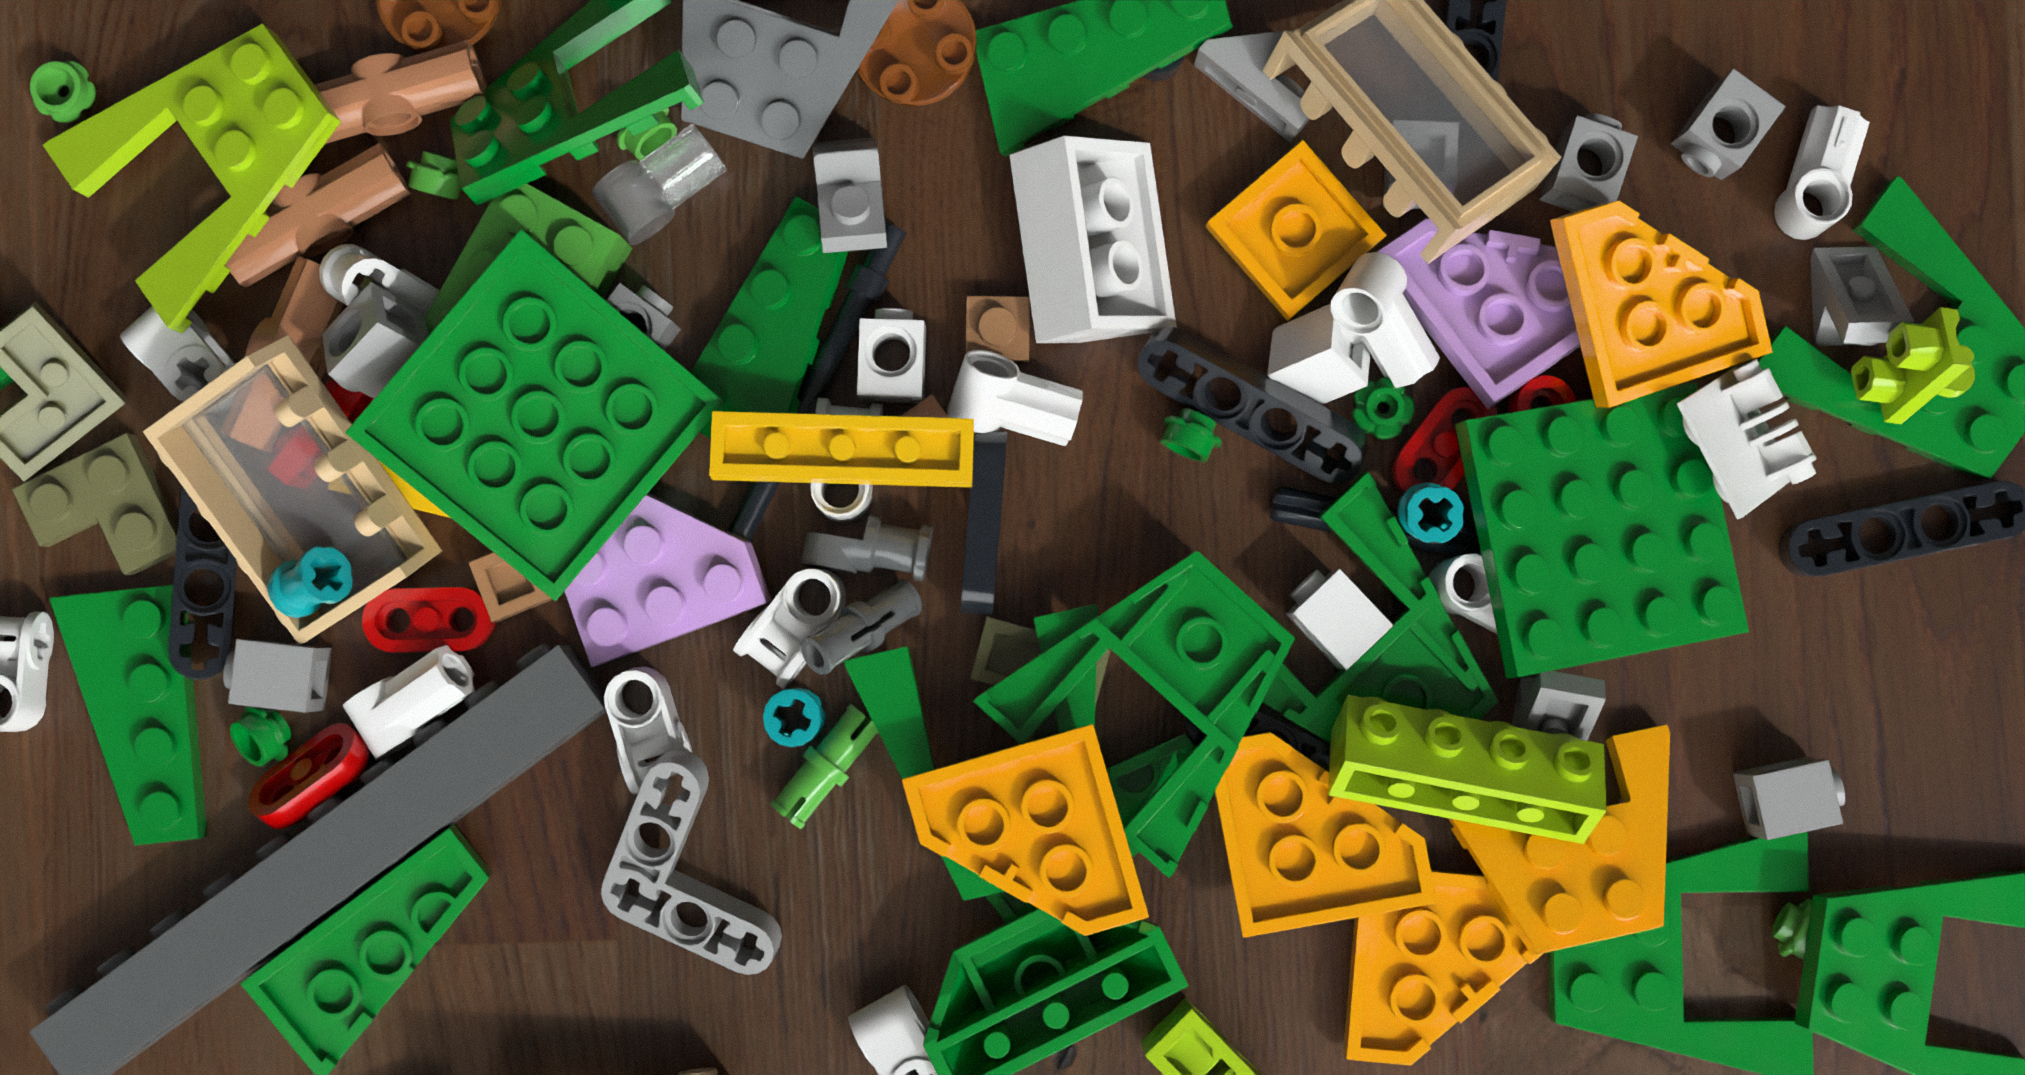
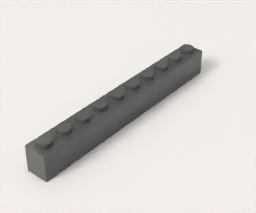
M545 642L528 652L515 664L520 671L518 675L501 687L496 680H493L467 697L463 703L468 711L449 725L444 718H441L424 728L411 739L416 749L397 763L392 756H389L375 764L359 777L364 787L345 801L340 794H337L323 802L306 816L312 824L293 839L288 832H285L264 845L254 854L260 862L241 877L236 870L224 875L202 892L207 902L188 915L184 908L151 928L149 932L155 940L137 953H135L132 947H128L99 966L97 971L102 979L85 991L79 985H76L48 1003L44 1010L49 1017L29 1031V1033L58 1074L112 1075L449 825L456 823L607 712L604 703L605 691L571 645H557L552 649Z

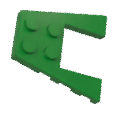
M672 0L589 1L486 88V97H473L459 108L457 113L449 120L461 189L477 206L545 176L546 171L542 164L570 152L578 161L599 151V145L595 140L624 127L634 136L658 125L659 117L655 113L681 101L684 102L689 110L704 103L694 69L678 49L580 113L577 110L568 69L671 4Z
M1896 176L1886 183L1852 231L1952 305L1950 309L1958 310L1960 320L1956 326V337L1960 346H1967L1974 354V359L1971 363L1975 370V380L1972 386L1958 397L1947 398L1936 395L1902 424L1884 422L1879 402L1864 401L1856 398L1853 379L1850 373L1787 326L1777 329L1770 338L1773 352L1756 359L1762 369L1769 367L1782 395L1787 397L1786 400L1809 410H1819L1850 423V427L1867 434H1877L1906 446L1905 449L1975 479H1991L2025 433V328L1901 177Z
M1363 472L1318 517L1405 608L1391 621L1393 626L1347 670L1341 669L1314 695L1282 663L1262 701L1286 718L1330 744L1331 729L1348 695L1378 697L1386 700L1388 703L1425 710L1440 709L1449 712L1451 715L1480 720L1498 703L1459 630L1454 627L1440 602V597L1431 580L1425 575L1408 545L1409 541L1380 495L1375 480L1368 472Z
M1195 551L979 695L973 702L1017 742L1024 744L1109 648L1206 735L1123 827L1127 841L1164 875L1170 878L1176 870L1180 857L1205 814L1209 801L1224 772L1228 769L1235 756L1239 743L1264 700L1295 637L1200 552Z
M1097 604L1033 618L1041 654L1097 618ZM906 646L845 660V667L901 778L936 769L909 647ZM1096 664L1054 709L1059 733L1093 724L1095 729ZM941 856L963 901L1005 892L980 878L973 871L946 856Z
M1807 832L1770 840L1747 837L1724 843L1718 848L1688 856L1683 854L1666 859L1664 926L1548 952L1549 1019L1556 1024L1762 1075H1814L1813 1032L1795 1025V1017L1684 1018L1681 893L1809 892Z
M2003 870L1980 873L1978 877L1954 880L1941 878L1921 881L1920 884L1893 887L1886 885L1813 895L1794 1024L1909 1075H2025V1056L1925 1042L1943 916L2025 928V870L2016 872Z

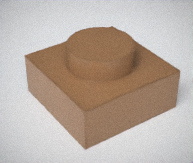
M967 296L966 353L971 350H987L1003 355L1014 363H1029L1030 297Z
M494 552L469 562L491 622L502 621L553 600Z

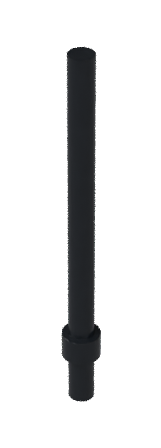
M885 222L887 248L870 249L863 265L856 264L844 286L849 292L799 389L797 399L800 400L797 414H815L818 398L825 396L859 329L860 318H864L871 303L878 304L890 282L885 276L907 234L900 228ZM752 481L727 531L751 541L780 482Z

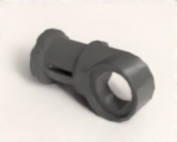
M870 515L863 540L806 532L800 564L847 574H857V571L870 573L874 567L912 573L914 580L923 582L929 561L933 525L923 524L920 529H911L884 524L881 522L880 516Z

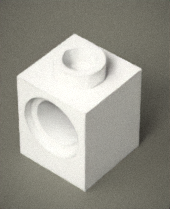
M896 308L876 309L875 319L860 318L857 396L860 401L919 404L924 400L926 325L924 320H913V311ZM889 340L902 341L910 348V358L907 364L897 371H885L875 363L877 349L881 344Z
M1318 569L1315 570L1289 595L1296 604L1286 615L1337 669L1347 670L1393 626L1340 569L1330 571L1325 577Z

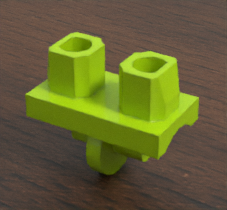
M1940 307L1922 324L1901 322L1889 333L1886 343L1888 354L1884 358L1863 356L1852 366L1851 375L1856 398L1864 401L1879 402L1884 422L1902 424L1934 396L1940 395L1952 398L1958 397L1967 391L1975 380V370L1971 363L1974 359V354L1967 346H1960L1956 337V326L1960 320L1958 310Z

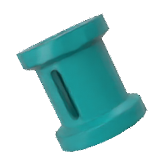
M1423 482L1414 484L1405 490L1398 502L1397 515L1403 529L1413 537L1426 543H1444L1455 537L1462 528L1464 506L1458 495L1449 488ZM1424 499L1434 503L1441 500L1443 502L1437 510L1442 521L1436 527L1427 522L1418 525V522L1424 515L1418 505Z
M313 547L302 554L299 560L285 561L273 569L268 578L267 586L270 600L276 609L286 616L293 618L309 616L318 610L322 603L334 604L349 594L353 586L351 564L344 554L335 548Z
M803 688L782 690L772 696L766 704L763 714L764 728L770 738L779 745L787 747L802 746L815 739L823 730L826 721V712L822 707L819 696L811 690ZM800 700L805 703L803 715L811 719L809 728L799 727L791 734L785 730L788 720L780 715L781 707L794 706Z

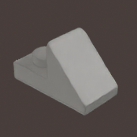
M1284 31L1207 39L1198 50L1194 66L1287 141L1292 143L1309 121V118L1303 113L1300 106V100L1305 91L1296 82L1284 75H1279L1277 79L1273 78L1270 80L1262 71Z
M877 137L814 142L813 158L823 253L887 248Z
M1876 247L1813 248L1810 264L1813 337L1816 345L1870 346L1878 343H1887L1889 333L1901 322L1914 323V319Z
M1556 671L1538 673L1536 678L1522 677L1518 685L1512 725L1549 734H1569L1580 740L1587 741L1606 700L1605 681Z

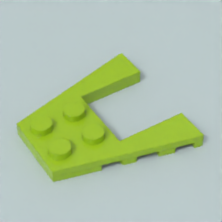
M264 24L251 29L43 144V147L71 188L89 198L173 123L178 121L231 197L135 280L166 327L180 334L184 333L191 325L192 321L187 315L204 292L207 290L214 294L229 274L231 269L226 263L247 234L256 237L270 217L265 210L282 187L287 185L292 188L341 123L338 116L278 35Z

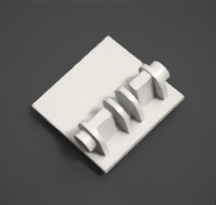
M1757 359L1738 368L1736 366L1677 403L1683 415V426L1686 434L1694 444L1700 447L1713 472V482L1716 491L1725 502L1729 503L1737 520L1743 518L1790 481L1792 484H1797L1816 474L1812 462L1817 458L1802 431L1778 441L1774 439L1798 426L1797 420L1792 419L1770 429L1766 424V420L1786 411L1790 407L1786 401L1760 412L1759 408L1779 400L1783 395L1769 367L1762 369Z

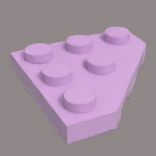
M1425 219L1377 252L1389 255L1404 268L1407 276V285L1403 295L1418 321L1487 409H1490L1528 381L1537 377L1580 347L1556 247L1540 244L1541 239L1494 230H1489L1487 235L1473 232L1427 264L1420 253L1439 229L1430 219Z
M647 493L565 590L591 667L606 664L772 602L750 541L729 531L717 528L695 517L694 514L650 493Z

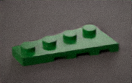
M452 823L246 976L240 984L315 1075H328L396 990L410 976L428 951L490 878L492 871L454 823Z

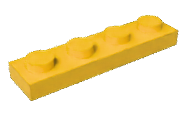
M712 411L709 476L712 480L972 487L974 419Z

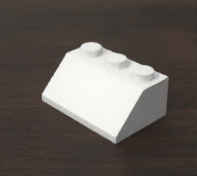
M1062 136L1011 154L1010 162L1036 343H1082L1153 333L1163 327H1177L1150 143Z

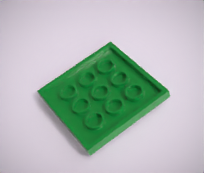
M521 229L345 433L556 602L710 421L712 411H718L725 402Z
M1697 382L1672 386L1610 408L1595 407L1594 399L1469 419L1455 424L1506 679L1749 632L1721 497L1714 486L1713 472L1700 447L1694 444L1686 434L1683 426V415L1677 406L1678 402L1698 390Z

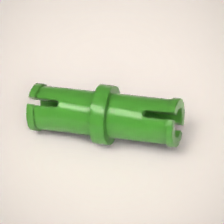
M852 704L846 708L847 711L815 749L810 746L802 756L806 759V762L776 799L770 802V805L784 817L787 816L790 819L789 821L799 829L805 826L807 819L836 784L840 787L844 785L849 778L845 772L873 737L879 734L873 721Z

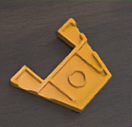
M1668 724L1614 735L1606 740L1623 803L1606 806L1605 814L1584 844L1449 819L1453 825L1451 830L1463 849L1469 850L1488 880L1486 885L1532 956L1664 926L1670 731Z

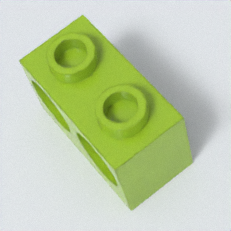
M1187 997L1141 1041L1144 1055L1163 1075H1262Z

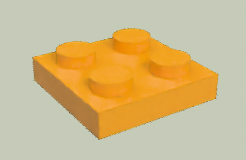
M1304 140L1212 217L1205 226L1287 321L1352 267L1358 257L1368 253L1387 236Z

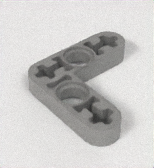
M681 749L669 750L657 759L644 777L602 883L601 896L603 903L618 918L730 970L745 975L758 974L767 969L781 945V929L774 917L755 906L674 870L707 791L709 775L705 764L692 752ZM672 772H676L683 776L682 787L684 789L671 807L661 802L666 797L671 785L669 776ZM652 822L665 828L670 837V846L665 849H656L647 845L640 836V825ZM630 878L640 883V895L638 898L627 893L629 889L627 881ZM662 892L670 894L661 910L655 908L661 899L660 895ZM681 902L697 904L706 913L707 924L703 927L688 926L679 918L676 910L677 904ZM722 919L728 921V924L720 938L714 935V932ZM746 932L758 937L754 950H749L742 946Z

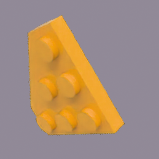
M1621 201L1605 202L1550 220L1595 407L1610 408L1772 353L1759 291L1740 278L1731 279L1708 264L1709 258L1672 234H1662L1638 218V212Z
M1093 724L902 779L919 842L928 849L943 857H948L1005 892L1059 919L1061 923L1084 936L1149 918Z
M1271 732L1243 736L1235 756L1215 790L1243 938L1437 903L1424 837L1375 804L1329 796V772Z
M1431 870L1437 903L1354 918L1343 1056L1347 1060L1411 1066L1431 1049L1429 1046L1457 1022L1462 1023L1499 992L1501 990L1499 986L1525 964H1532L1542 955L1532 956L1486 885L1488 880L1484 874Z

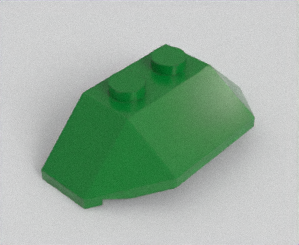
M1035 908L953 949L923 1046L937 1075H1012L1189 985L1158 924L1142 919L1084 936L1061 923L1059 919L1039 908Z

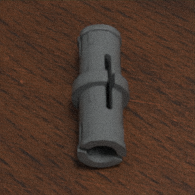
M901 579L900 581H894L888 588L866 602L854 601L842 609L839 619L814 635L807 636L802 640L801 652L803 658L814 672L820 675L825 673L826 675L834 667L860 650L864 652L874 650L883 643L885 634L911 617H916L921 613L922 601L920 595L911 583Z

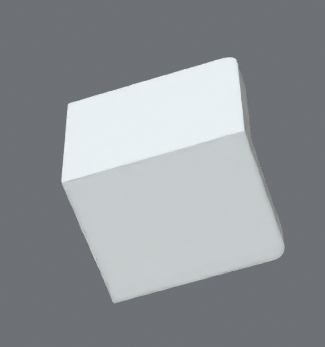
M1331 304L1274 329L1267 374L1270 379L1290 387L1321 405L1368 386L1370 352L1359 335L1349 333L1334 320L1330 310Z

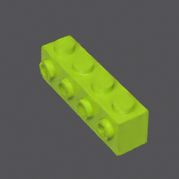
M1348 695L1331 729L1328 795L1584 844L1606 812L1604 744L1580 740L1569 734H1549L1518 728L1502 721L1487 722L1451 715L1449 712L1440 709L1425 710L1388 703L1386 700L1378 697Z

